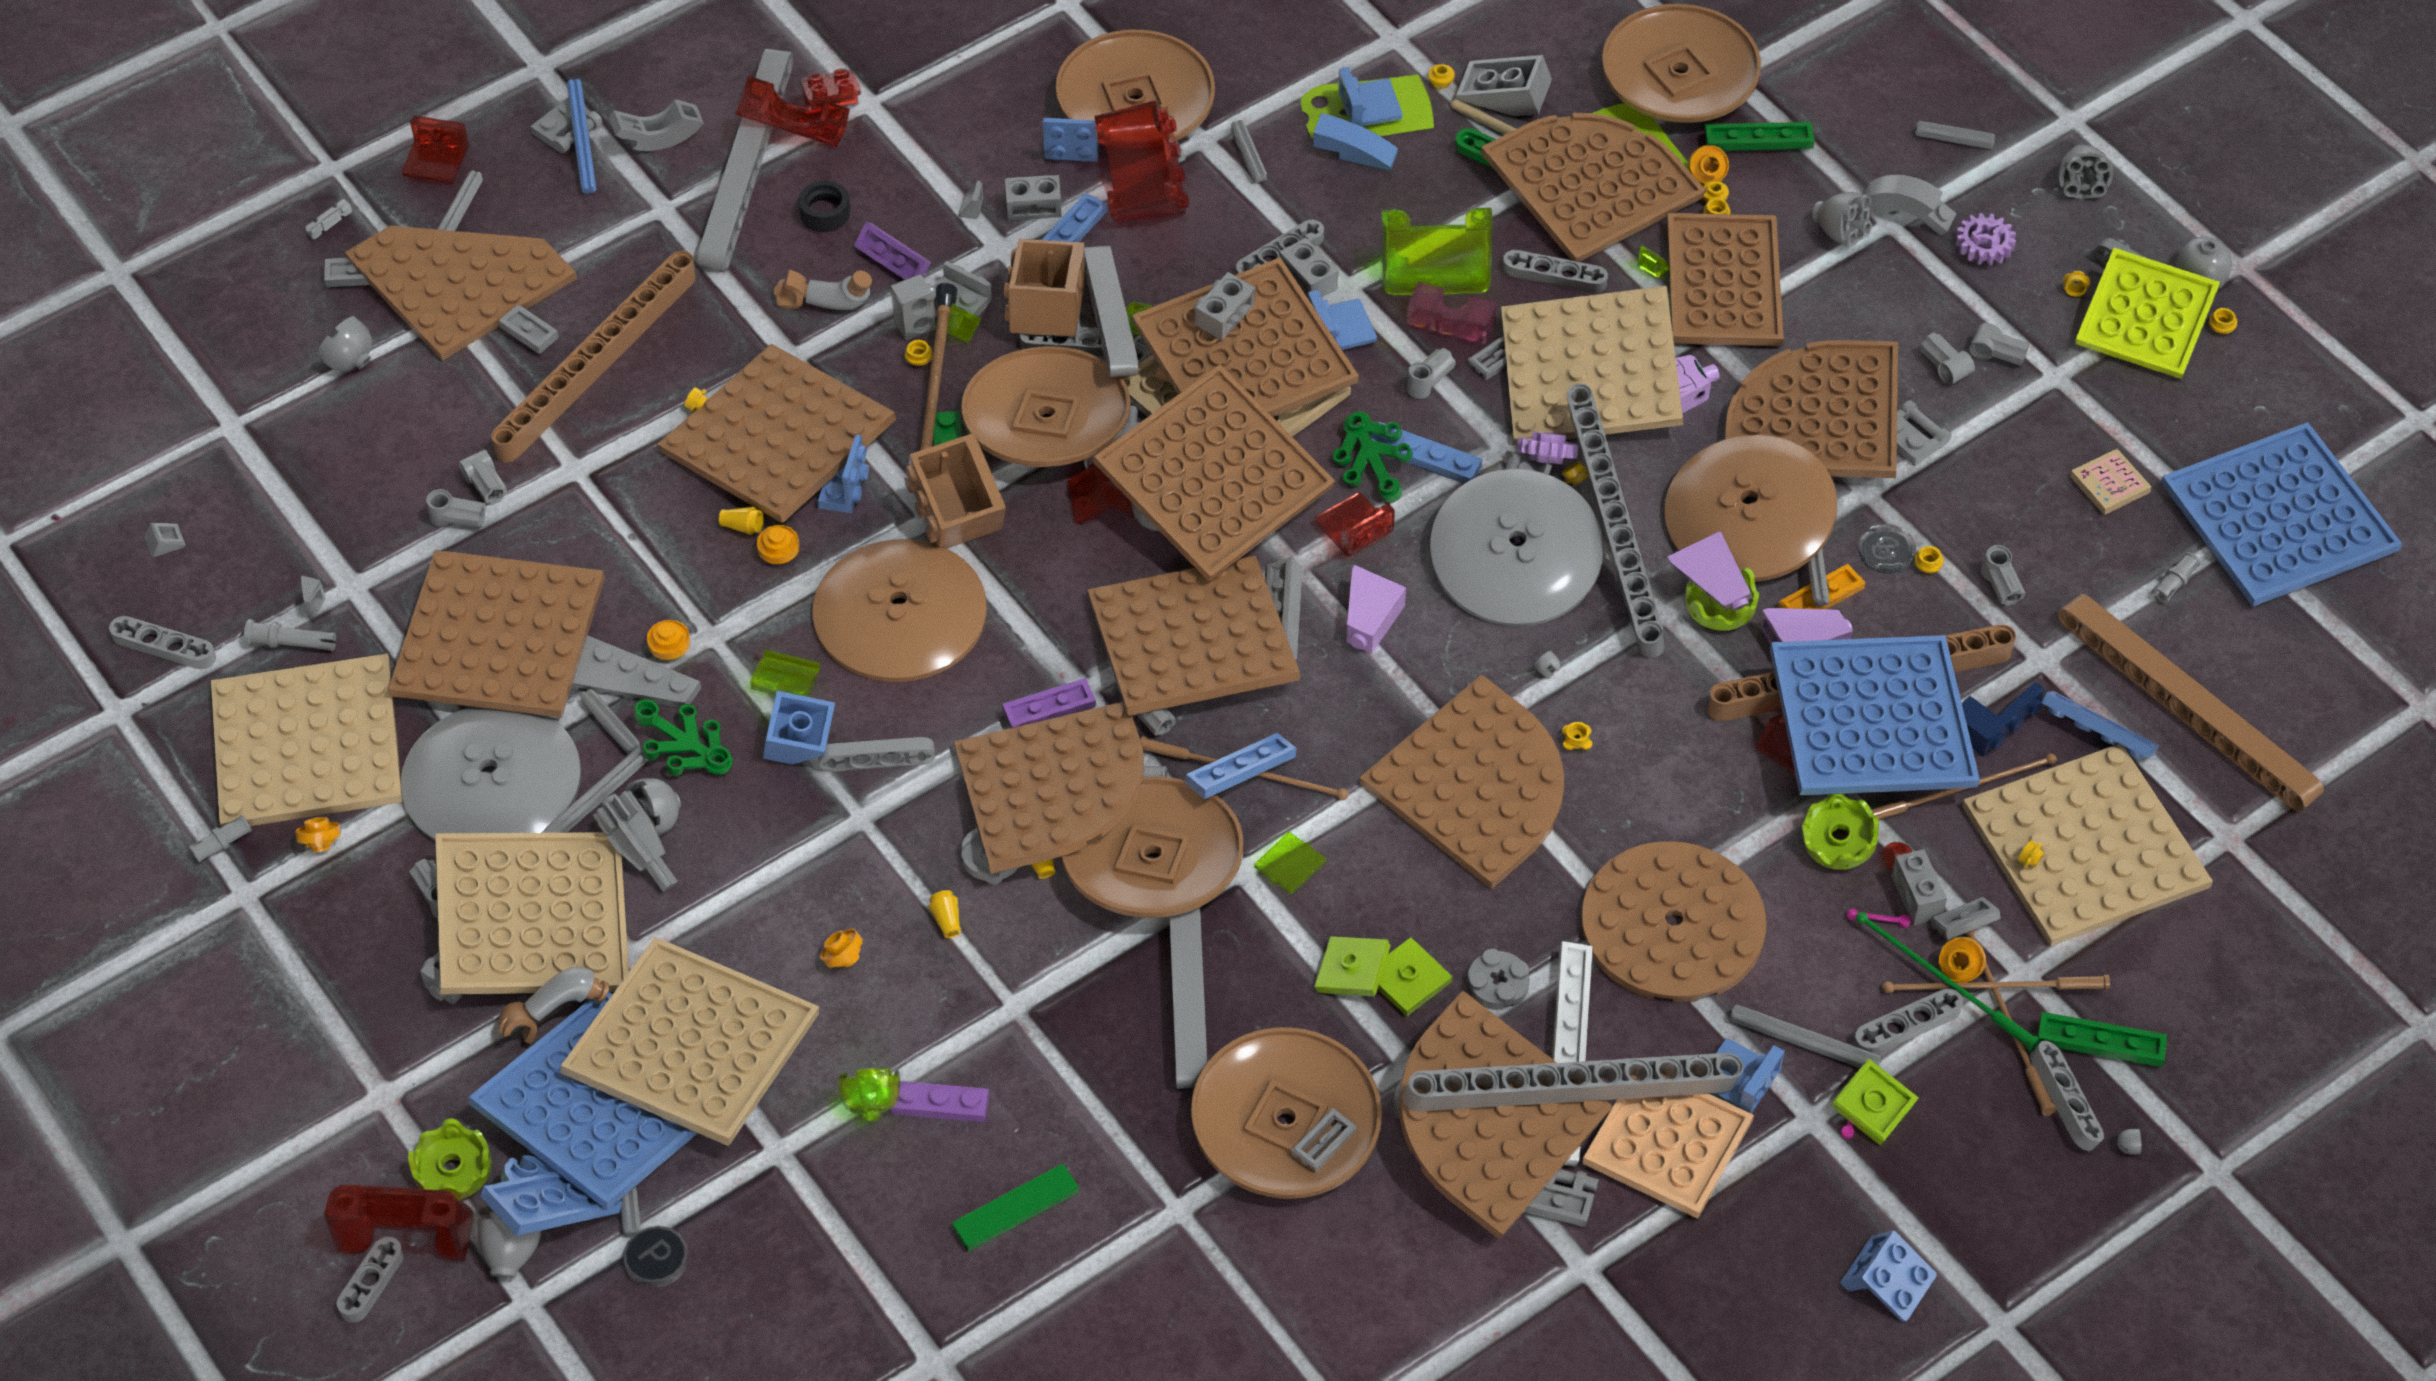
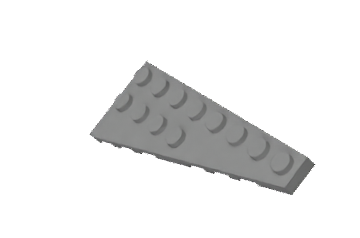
M587 635L571 690L578 691L579 688L593 689L600 695H605L608 692L623 695V699L633 700V698L652 700L657 705L680 708L684 704H691L701 689V683L689 676Z

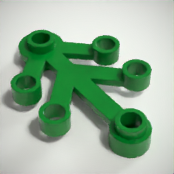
M1357 411L1351 413L1344 421V429L1347 435L1342 447L1337 448L1333 452V459L1336 464L1344 467L1351 462L1352 457L1350 454L1358 439L1362 445L1353 467L1346 470L1343 475L1346 485L1350 488H1356L1361 484V476L1369 460L1380 482L1378 492L1382 500L1387 503L1396 502L1402 496V487L1397 479L1389 476L1379 455L1396 458L1399 462L1406 463L1412 459L1413 452L1406 443L1393 446L1372 441L1369 433L1386 436L1389 441L1394 442L1402 436L1399 424L1389 422L1383 425L1371 422V418L1365 412ZM1391 430H1397L1394 434H1389ZM1402 451H1407L1405 455H1399ZM1343 454L1346 455L1345 458H1343V459H1338L1339 456H1341V455H1343ZM1357 476L1354 480L1349 481L1350 477Z
M644 699L637 702L634 711V718L637 723L644 727L653 726L674 740L661 742L656 740L645 741L642 749L644 758L655 760L660 754L693 752L698 756L682 758L678 755L670 756L667 759L666 771L673 776L681 775L684 769L705 768L708 772L717 775L725 774L731 769L733 758L730 752L721 746L719 736L721 726L718 721L709 719L703 723L702 735L708 739V748L699 742L696 726L697 709L693 705L684 704L679 708L678 719L684 724L685 732H683L658 715L659 707L654 701ZM683 713H690V714H692V715L687 716V715H684ZM708 728H713L715 731H709ZM653 748V749H655L656 751H653V752H652V751H649V750H647V749ZM672 764H678L679 767H673Z

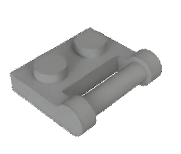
M569 97L530 126L534 136L561 154L568 151L570 145L575 142ZM585 108L588 131L591 128L600 126L602 119L595 111L590 112Z
M1913 401L1905 402L1901 409L1897 411V451L1914 466L1946 445L1951 439L1952 434L1945 428L1941 429L1920 412L1918 406ZM1911 418L1934 438L1929 440L1911 425L1907 419Z

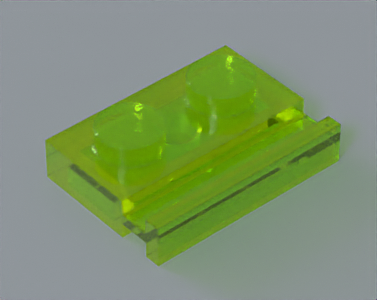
M765 649L763 652L764 656L762 660L760 659L750 681L751 689L776 695L777 691L809 697L816 682V676L821 671L820 662Z

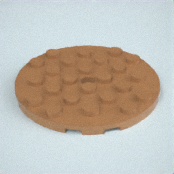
M1662 841L1628 849L1601 867L1593 877L1585 893L1581 924L1584 941L1589 946H1593V960L1617 984L1649 999H1654L1655 996L1673 999V1002L1699 1001V997L1714 993L1719 995L1734 987L1748 975L1755 966L1763 949L1766 934V912L1754 883L1731 860L1699 845ZM1680 916L1682 923L1671 925L1665 918Z

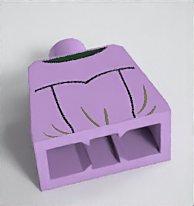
M1692 355L1676 358L1682 413L1709 399L1711 382L1720 379V374L1715 364L1702 368Z

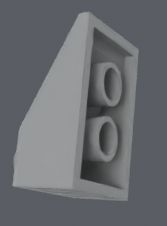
M1543 55L1470 61L1456 97L1457 100L1512 116H1530L1539 114L1552 78Z

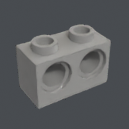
M1059 175L1005 178L1008 221L1062 217Z
M1307 238L1279 251V258L1281 257L1307 298L1308 292L1319 290L1321 296L1324 297L1338 289L1339 271L1333 262H1329L1323 256L1320 248L1313 245Z
M1228 272L1221 280L1214 282L1210 292L1204 298L1201 297L1194 306L1195 325L1223 340L1254 306L1255 287Z
M920 274L891 285L894 323L904 339L907 341L935 330L937 310L933 299L936 298V293L932 284H927Z
M1922 849L1896 856L1891 878L1913 925L1931 921L1930 918L1944 913L1947 897L1925 850Z

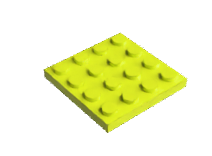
M2113 248L2076 337L2075 344L2182 379L2220 282Z

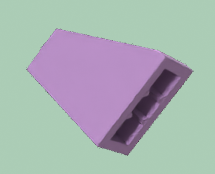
M1721 531L1668 556L1675 569L1725 610L1731 608L1733 611L1739 610L1748 605V600L1753 598Z
M1355 565L1352 568L1346 642L1356 649L1365 650L1372 654L1404 608L1406 587Z
M1767 608L1762 610L1760 629L1770 645L1771 642L1851 639L1853 635L1851 623L1849 620L1844 619L1839 610Z

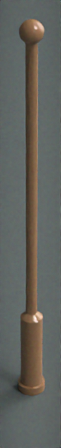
M1142 736L1140 740L1143 752L1145 750L1181 760L1189 758L1209 764L1217 760L1190 753L1186 748L1150 740L1145 736ZM1269 772L1256 775L1335 795L1340 800L1347 799L1349 795L1348 791L1344 788L1336 790Z
M2050 753L2044 759L1980 778L1979 785L2044 764L2054 765L2057 757ZM1969 788L1946 789L1908 802L1901 800L1872 809V812L1878 817V820L1906 812L1909 807Z
M1975 929L1964 933L1965 936L1977 941L1974 936ZM1986 963L1983 970L1988 982H1995ZM1991 988L2001 1012L2011 1019L1998 988ZM2014 1038L2026 1065L2025 1073L2039 1102L2042 1115L2047 1116L2055 1113L2057 1109L2035 1067L2032 1065L2023 1043Z
M2109 975L2058 977L2055 981L1970 982L1957 984L1963 989L2056 987L2059 990H2110ZM1887 981L1882 985V990L1887 994L1895 990L1953 989L1946 983L1893 984Z

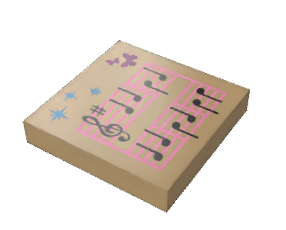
M2118 449L2071 470L2070 474L2072 480L2103 515L2149 494L2152 488Z

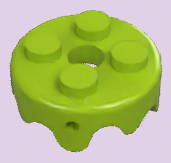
M1747 567L1740 570L1753 598L1748 600V605L1736 611H1733L1732 608L1725 610L1689 580L1685 592V605L1688 613L1700 625L1713 630L1728 631L1744 626L1754 616L1759 599L1753 571Z
M1844 793L1828 794L1824 800L1814 803L1809 807L1802 824V839L1810 857L1822 866L1835 870L1855 868L1867 861L1877 847L1879 820L1864 800L1855 801L1848 799ZM1843 829L1848 832L1849 836L1844 840H1837L1832 836V833L1835 830Z
M452 1118L444 1120L442 1126L438 1129L423 1132L420 1135L415 1151H409L408 1162L416 1186L422 1193L438 1201L452 1202L470 1197L486 1183L492 1168L491 1152L482 1133L478 1129L475 1131L469 1130L462 1126L458 1120ZM450 1160H458L460 1162V1165L454 1170L443 1168L445 1163Z

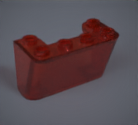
M1154 100L1094 116L1098 141L1107 149L1113 185V191L1107 192L1111 218L1115 222L1185 214L1186 208L1190 207V202L1186 191L1183 190L1182 182H1185L1186 179L1182 166H1179L1178 157H1181V149L1174 136V132H1177L1175 118L1169 116L1166 108H1162Z
M347 1184L340 1185L330 1192L324 1217L337 1253L356 1254L365 1251L373 1241L375 1227L380 1226L438 1230L435 1241L438 1254L444 1259L465 1261L474 1212L462 1200L451 1192L444 1190Z

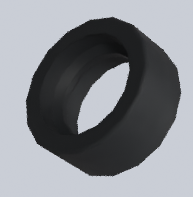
M828 180L816 181L807 185L800 192L798 198L801 221L807 227L816 231H832L843 226L848 221L851 213L848 191L841 184ZM824 199L834 200L840 204L836 209L829 212H816L809 208L812 203Z

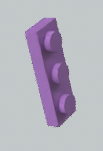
M865 222L854 244L856 248L905 280L920 274L924 278L931 264L929 260L869 222Z
M1086 678L1003 703L1002 708L1010 728L1095 708L1096 699Z
M895 1080L891 1114L985 1122L989 1089Z

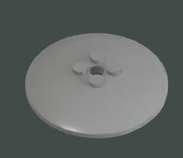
M1506 469L1489 472L1459 487L1439 510L1433 524L1430 539V555L1434 573L1447 595L1469 614L1484 621L1504 626L1524 627L1539 625L1555 620L1574 609L1584 600L1595 585L1602 566L1604 552L1603 536L1598 519L1586 500L1565 482L1545 473L1525 469ZM1514 536H1520L1525 540V543L1522 546H1514L1509 540Z
M469 707L450 714L435 723L413 745L402 768V800L410 820L423 835L435 842L436 833H540L575 802L581 783L580 758L571 736L550 716ZM487 766L496 767V770L492 773L485 774L481 772Z

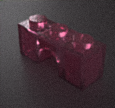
M1421 282L1417 283L1408 303L1407 324L1486 345L1496 321V302L1470 296L1465 306L1456 309L1449 308L1443 304L1444 288Z

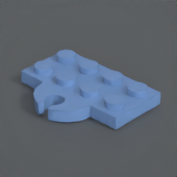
M529 1155L522 1156L519 1166L516 1159H509L502 1171L501 1183L484 1186L480 1196L516 1236L617 1214L620 1212L623 1204L619 1200L606 1210L540 1158Z

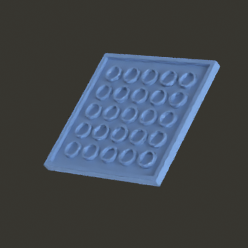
M2308 422L2162 476V486L2252 607L2400 551L2402 547L2398 537Z
M1945 635L1771 642L1770 654L1800 795L1978 788L1980 778Z
M610 992L607 993L606 998L600 1004L594 1002V998L588 1000L469 1096L470 1106L606 1210L611 1208L698 1134L561 1074V1064L612 996Z

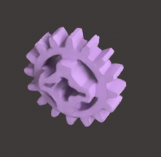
M1979 213V218L1977 219L1970 215L1968 222L1962 220L1961 226L1957 229L1956 247H1961V255L1968 254V261L1974 258L1978 259L1977 263L1979 265L1983 261H1987L1990 266L1993 260L2003 263V258H2010L2011 251H2014L2016 232L2011 231V224H2003L2004 218L1995 220L1994 214H1990L1989 218H1985L1983 213Z
M1533 431L1531 438L1518 437L1517 451L1530 454L1529 460L1563 464V458L1573 459L1578 456L1579 444L1566 442V435Z

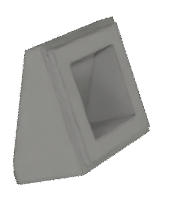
M977 181L964 195L958 213L959 217L979 218L984 200L981 181Z
M150 523L144 536L151 557L160 556L185 546L178 524Z
M301 576L304 604L309 619L313 620L326 599L320 580Z

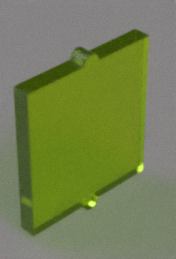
M1289 831L1254 864V868L1270 879V883H1276L1292 895L1327 862V858L1314 850L1309 842H1303Z

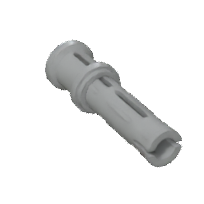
M248 619L245 625L244 643L249 646L253 643L267 644L270 648H276L281 644L334 651L336 646L334 643L324 642V640L336 641L335 632L282 628V625L278 622H272L270 625L255 623L253 619Z

